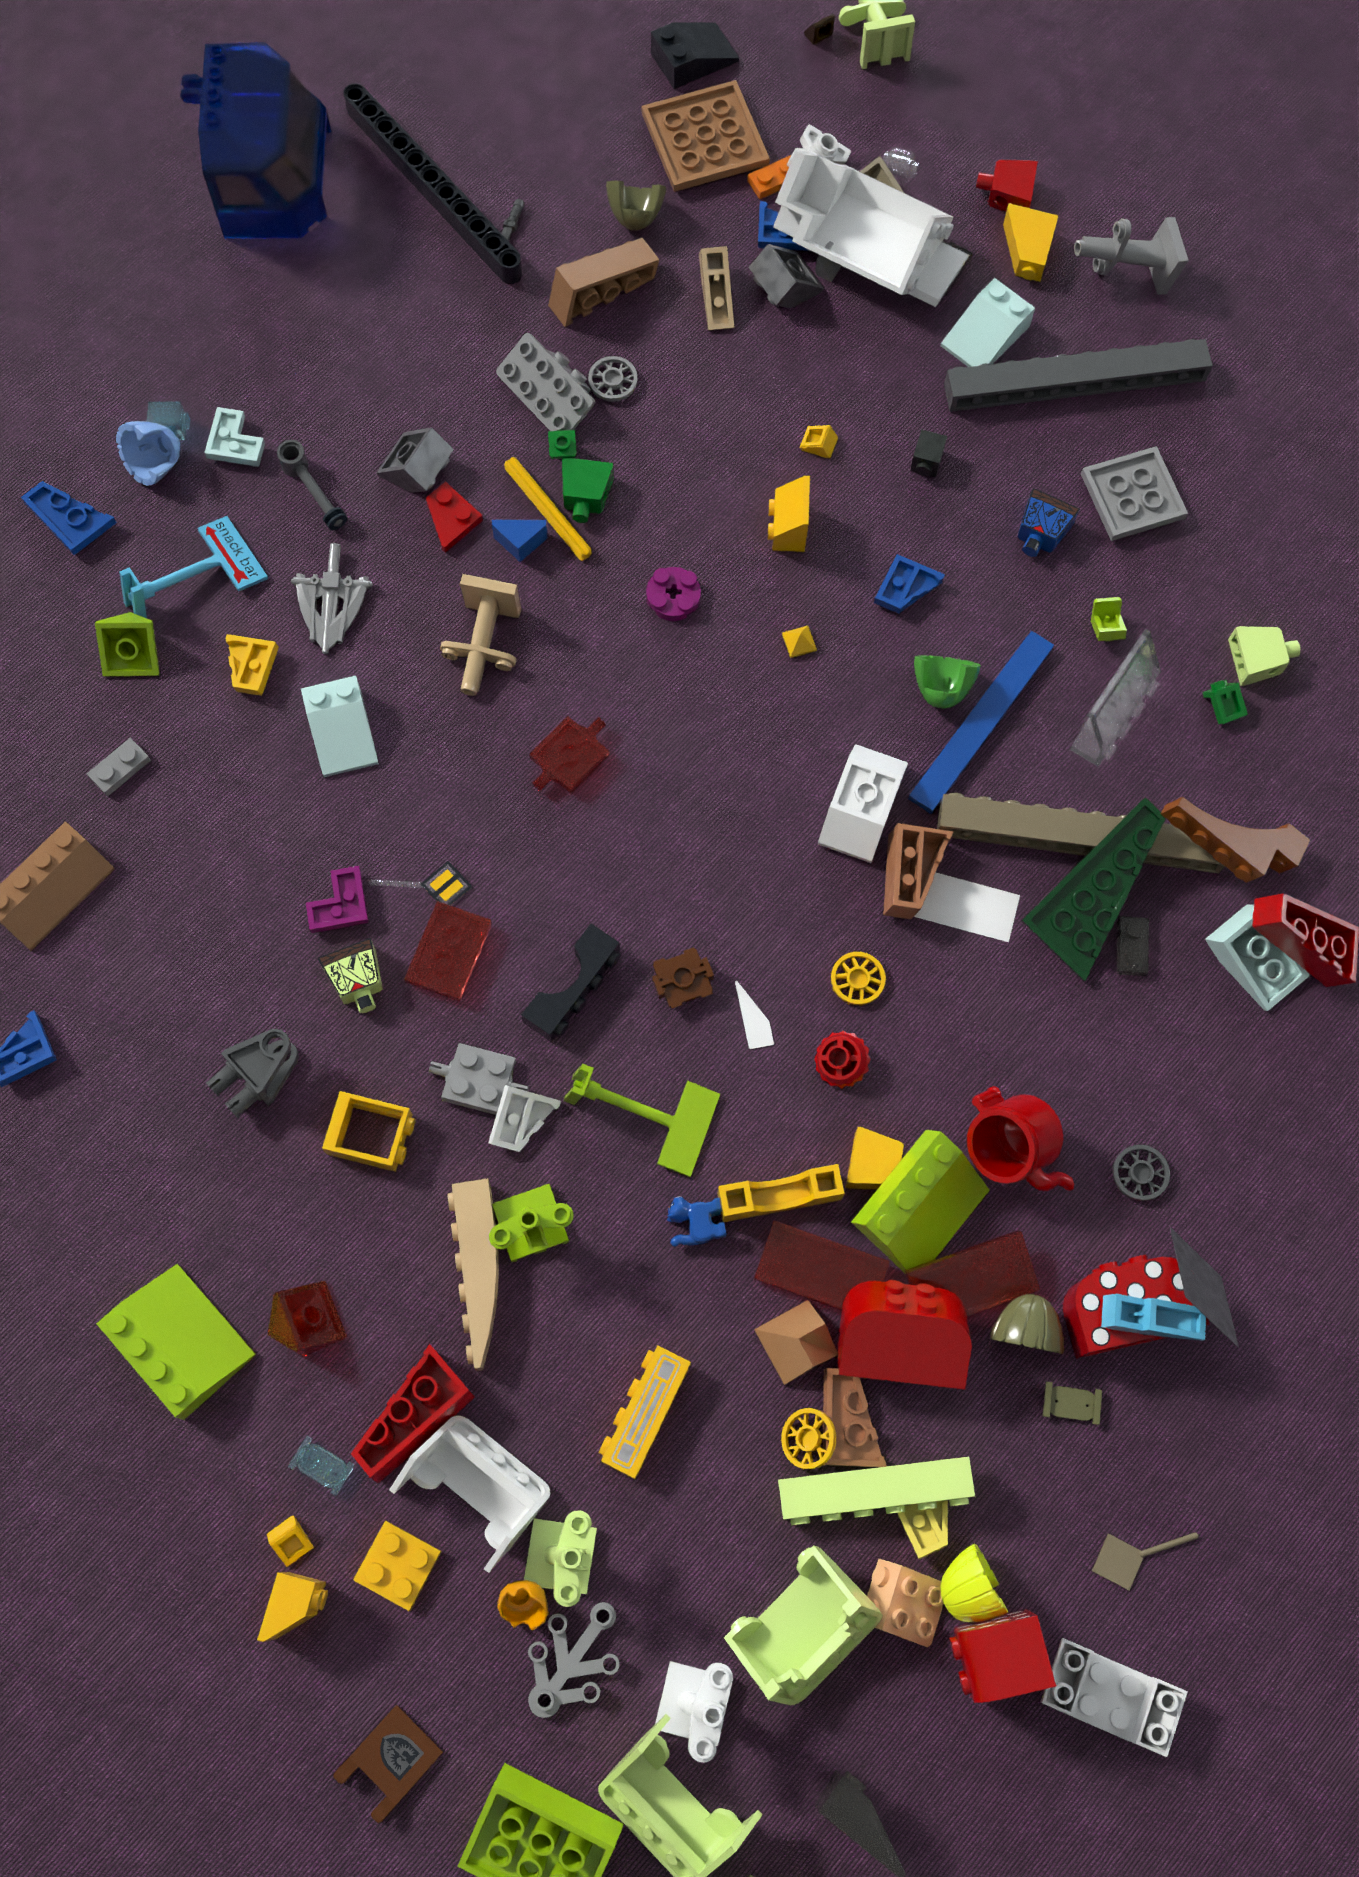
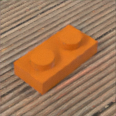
M791 155L748 174L747 181L759 200L780 191L789 169L787 163Z

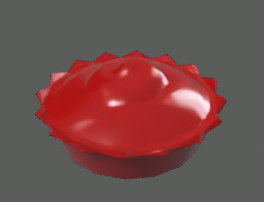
M845 1031L832 1033L829 1037L824 1038L821 1045L817 1047V1054L814 1058L816 1071L820 1074L821 1079L827 1081L830 1086H838L841 1089L845 1086L853 1087L857 1081H862L863 1075L869 1071L868 1064L871 1061L868 1055L869 1048L864 1045V1040L858 1038L855 1033H847Z

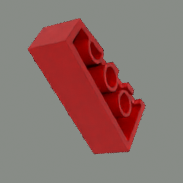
M430 1344L423 1352L424 1355L417 1365L413 1366L407 1374V1379L400 1389L389 1399L387 1407L378 1419L374 1420L351 1452V1455L366 1474L377 1483H380L451 1417L455 1416L475 1398Z

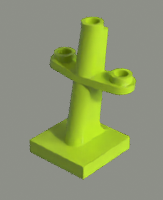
M550 1184L492 1204L498 1225L491 1229L489 1241L497 1249L507 1248L512 1263L518 1261L517 1259L533 1253L538 1254L546 1251L547 1248L569 1242L564 1227L571 1224L574 1217L573 1210L565 1203L556 1204Z

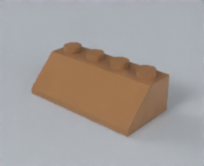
M64 822L0 884V923L32 951L115 869L85 838L67 822Z

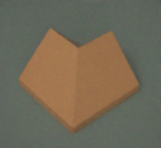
M808 1300L754 1329L784 1385L838 1356L825 1322Z

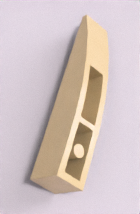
M488 1179L452 1184L453 1193H448L450 1212L455 1211L456 1223H451L452 1237L454 1242L459 1241L460 1253H455L457 1272L462 1271L464 1283L459 1284L461 1303L466 1302L467 1314L462 1315L464 1333H470L471 1345L466 1346L468 1364H474L476 1371L484 1369L492 1337L499 1281L498 1249L493 1247L489 1241V1233L496 1226L492 1206L491 1184Z

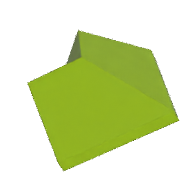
M129 612L95 622L103 676H159L152 620Z

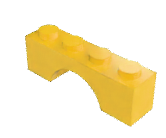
M838 1164L808 1169L800 1174L763 1182L743 1181L718 1186L717 1192L720 1199L723 1222L842 1200L845 1194Z

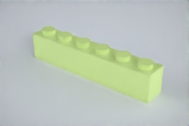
M969 1457L778 1480L783 1519H790L791 1525L810 1523L809 1517L822 1515L823 1522L841 1520V1513L853 1511L855 1518L874 1516L873 1509L886 1508V1514L905 1512V1505L917 1504L918 1510L937 1508V1501L949 1500L950 1506L969 1504L968 1498L975 1497Z

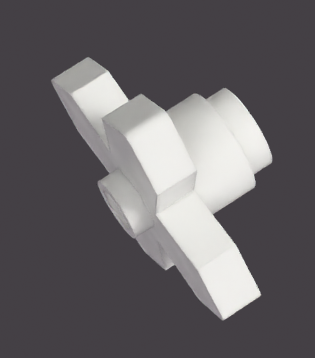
M809 124L799 140L803 148H795L787 166H790L795 151H811L836 164L844 165L851 150L838 143L833 135L829 133L822 134L820 130Z

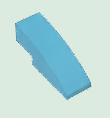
M1111 1294L1103 1296L1101 1327L1146 1335L1203 1341L1205 1340L1206 1316L1195 1306L1155 1298L1142 1299L1122 1294Z

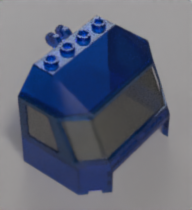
M266 42L205 43L202 77L197 74H187L182 76L181 85L184 88L181 89L180 99L186 104H200L198 135L202 172L224 238H302L309 232L308 228L317 221L320 223L328 217L323 200L326 133H332L327 109L321 100L306 89L290 71V63Z

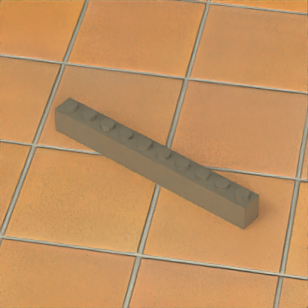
M949 793L948 795L943 794L941 799L937 829L953 831L951 838L1087 856L1126 815L1113 817L1106 816L1105 813L1099 811L1083 813L1078 812L1074 808H1062L1060 810L1049 808L1045 804L1030 806L1023 805L1015 800L1000 802L993 801V799L985 796L970 798L960 793ZM1163 823L1152 848L1143 862L1144 864L1220 873L1225 867L1201 846L1195 844L1180 829L1167 823Z

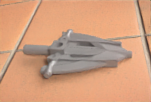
M337 543L330 544L328 572H323V578H319L317 574H313L311 578H306L305 575L296 573V577L291 579V584H294L297 588L300 610L310 631V641L315 642L316 640L322 648L323 654H329V650L337 642L343 644L344 635L355 620L364 601L367 589L373 587V583L368 581L369 577L366 576L360 577L359 580H352L351 576H346L345 579L341 578L340 573H338L341 545ZM322 597L321 616L316 610L317 599ZM340 597L344 600L343 610L337 615L338 600Z

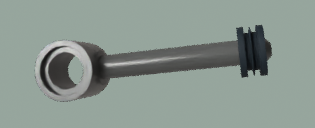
M296 440L282 442L278 446L277 456L283 472L290 477H300L324 511L323 521L330 530L341 528L348 518L340 507H333L308 472V461L302 444ZM291 457H297L294 460H288Z

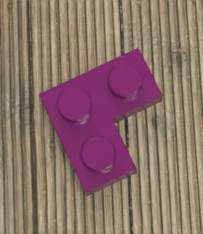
M359 866L330 871L334 898L306 903L311 933L369 923Z

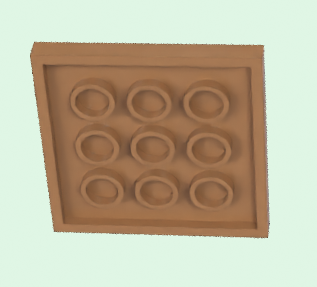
M736 80L642 106L643 118L674 192L769 165V155Z

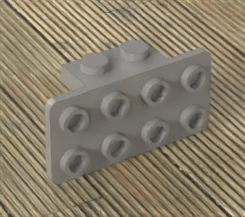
M525 333L496 370V374L550 431L574 430L595 404V400L589 394L591 388L585 383L587 378L577 369L572 370L568 366L570 361L565 355L559 351L555 354L545 349L530 333Z

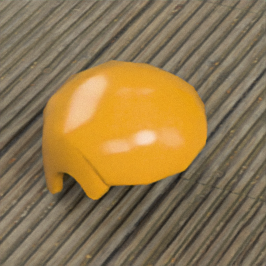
M529 1580L514 1581L507 1584L501 1590L497 1601V1608L501 1618L511 1623L514 1628L519 1624H527L530 1630H534L545 1623L548 1616V1603L544 1589L536 1582Z

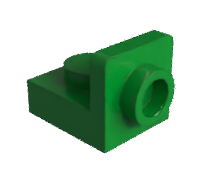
M575 430L548 431L549 455L551 459L575 458L577 456Z
M1221 680L1210 684L1211 689L1202 692L1204 698H1211L1218 724H1225L1248 715L1239 683H1227V680Z

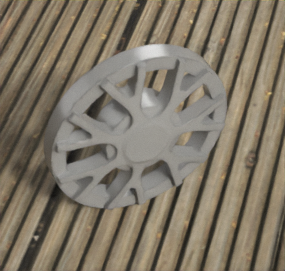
M608 356L601 358L590 368L588 374L589 387L602 400L611 402L624 400L636 389V369L631 362L622 357ZM613 363H620V368L612 367ZM602 365L606 368L603 373L598 370ZM631 371L632 375L623 377L624 372ZM592 378H601L603 382L593 383ZM623 383L632 384L629 389L622 386ZM603 387L608 389L605 394L600 392ZM619 389L621 394L613 395L612 390Z

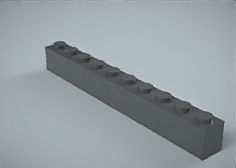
M1188 339L1175 343L1163 342L1158 345H1137L1133 348H1112L1099 352L1086 351L1074 355L1061 354L1049 358L1035 357L1024 361L1010 360L998 364L985 363L973 367H955L947 370L944 388L949 411L952 412L1206 381L1213 365L1206 339Z

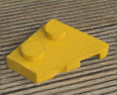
M227 634L226 643L229 645L230 650L228 658L229 665L232 668L231 679L233 688L237 692L262 696L279 646L274 641Z

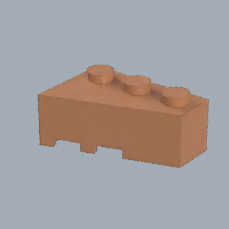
M900 823L893 828L888 835L883 915L912 919L921 910L953 831Z

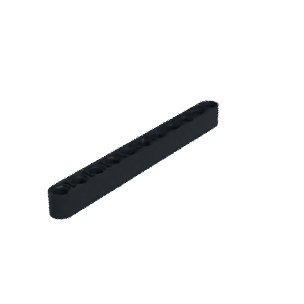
M358 83L347 85L343 95L347 113L352 120L504 283L515 284L519 282L522 278L519 252L364 86Z

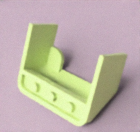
M665 1714L601 1782L598 1788L599 1795L603 1802L673 1877H707L737 1851L763 1814L757 1810L741 1823L738 1817L730 1810L717 1808L710 1814L664 1766L670 1753L666 1741L658 1733L671 1719Z

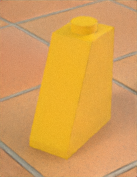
M1008 204L1003 226L1015 276L1027 280L1041 281L1058 215Z

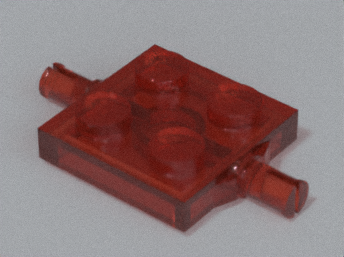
M567 716L529 754L530 759L543 771L532 782L533 786L541 791L553 780L572 793L609 756V750L600 744L596 738V735L606 727L605 722L597 717L586 728L578 725Z

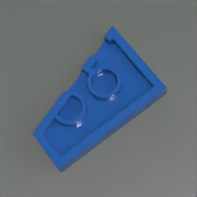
M43 481L21 497L27 507L73 555L77 554L117 523L113 516L107 513L103 514L95 510L93 506L87 503L83 504L71 498L69 494Z

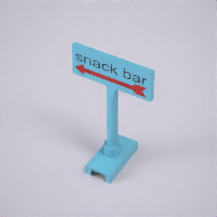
M228 516L198 528V532L214 554L213 556L152 582L145 581L139 583L130 567L119 571L125 606L132 605L133 613L147 618L145 600L155 596V592L216 566H221L238 592L267 580L268 576Z

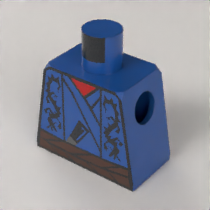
M1033 488L1017 535L1020 540L1025 542L1022 551L1030 557H1036L1040 549L1046 552H1053L1074 525L1080 509Z

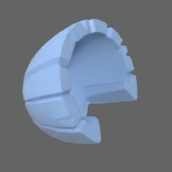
M134 421L122 424L118 428L116 443L119 444L117 448L120 449V458L124 461L123 465L129 474L134 475V479L140 484L143 483V485L149 486L157 483L173 468L180 457V441L174 432L166 426L147 421Z

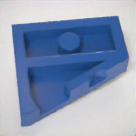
M34 1010L26 1016L29 1020L18 1032L13 1030L6 1038L5 1043L0 1047L1 1087L57 1060L41 1020Z

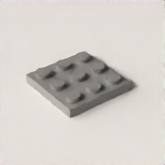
M1157 446L1088 466L1081 471V476L1111 541L1186 519L1188 515Z

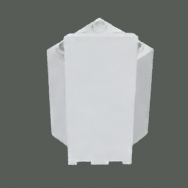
M795 151L775 203L781 205L773 228L793 237V242L901 295L910 294L936 307L970 256L943 243V240H947L954 226L951 224L953 216L847 165L836 164L811 151ZM829 241L834 243L830 250L825 248Z

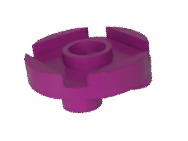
M679 567L657 569L647 584V604L649 607L651 606L658 617L664 620L679 621L687 618V615L693 610L695 612L700 604L701 588L697 581V576L694 572ZM675 589L681 595L678 594L675 599H672L667 592Z

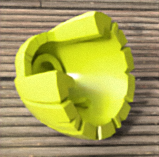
M975 1543L970 1545L953 1560L942 1577L940 1589L943 1603L953 1617L963 1622L986 1621L1008 1613L1004 1602L993 1589L999 1583L993 1571L990 1570V1565Z

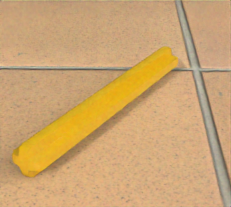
M511 457L504 463L505 470L579 560L584 561L592 554L589 545L517 458Z

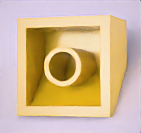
M810 476L800 477L776 488L775 498L769 499L768 516H773V523H768V540H773V551L805 552L809 525Z
M277 1572L257 1640L262 1642L276 1640L317 1615L318 1609L323 1610L328 1596V1590H324L326 1582L291 1572Z

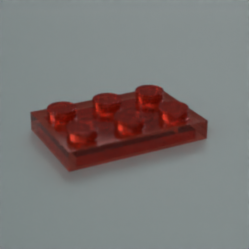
M437 901L404 978L405 982L460 1001L492 925L491 919Z

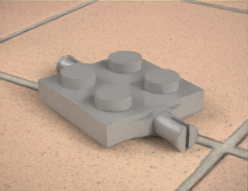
M461 1043L458 1044L454 1059L450 1062L449 1066L432 1061L429 1067L430 1074L445 1077L446 1083L441 1096L442 1101L497 1115L505 1085L529 1091V1086L512 1082V1073L516 1063L515 1057Z

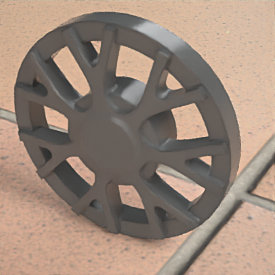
M1130 1146L1117 1156L1113 1164L1114 1182L1117 1188L1130 1199L1136 1201L1152 1200L1161 1195L1168 1186L1170 1180L1169 1165L1164 1156L1150 1146ZM1140 1150L1148 1152L1147 1161L1139 1160ZM1127 1153L1134 1160L1131 1166L1122 1159ZM1158 1159L1163 1168L1154 1171L1150 1163ZM1118 1169L1128 1170L1129 1177L1119 1178ZM1154 1176L1164 1179L1161 1187L1151 1182ZM1129 1181L1136 1184L1133 1193L1125 1188ZM1147 1184L1151 1195L1143 1196L1141 1185Z

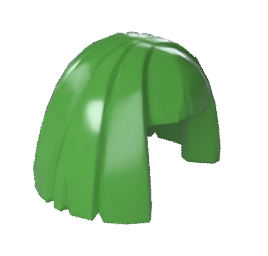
M931 655L915 656L914 660L915 675L920 692L928 704L937 708H950L961 702L973 687L981 666L979 663L968 660Z

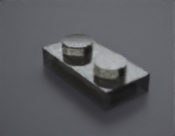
M1120 916L1117 920V974L1146 977L1149 966V918Z

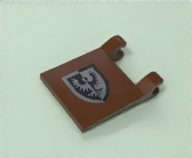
M396 1705L351 1756L336 1770L333 1777L338 1783L343 1784L359 1767L386 1795L371 1812V1817L377 1823H380L438 1759L443 1751Z

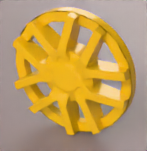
M864 952L845 954L837 960L831 972L833 991L839 998L847 1002L848 1005L863 1006L873 1002L880 996L885 986L886 976L883 966L875 957ZM855 957L865 958L866 960L859 966ZM850 959L854 967L849 969L844 961ZM869 962L874 963L876 967L868 972L865 967ZM841 966L845 973L836 974V971ZM878 970H879V974H880L881 981L878 980V979H876V978L871 977V976H872L873 974H875ZM846 979L847 983L837 986L836 980ZM873 983L880 987L877 991H875L874 989L869 987L868 984ZM850 988L848 997L840 990ZM853 990L859 991V1000L852 999ZM864 991L872 995L867 999H863Z

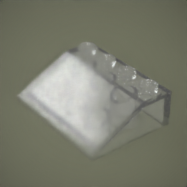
M1145 629L1091 708L1070 748L1071 751L1098 767L1104 758L1108 761L1111 759L1118 748L1114 743L1118 737L1124 739L1132 727L1128 723L1132 716L1135 718L1139 717L1146 706L1142 702L1146 695L1152 697L1160 685L1156 679L1161 669L1149 630Z

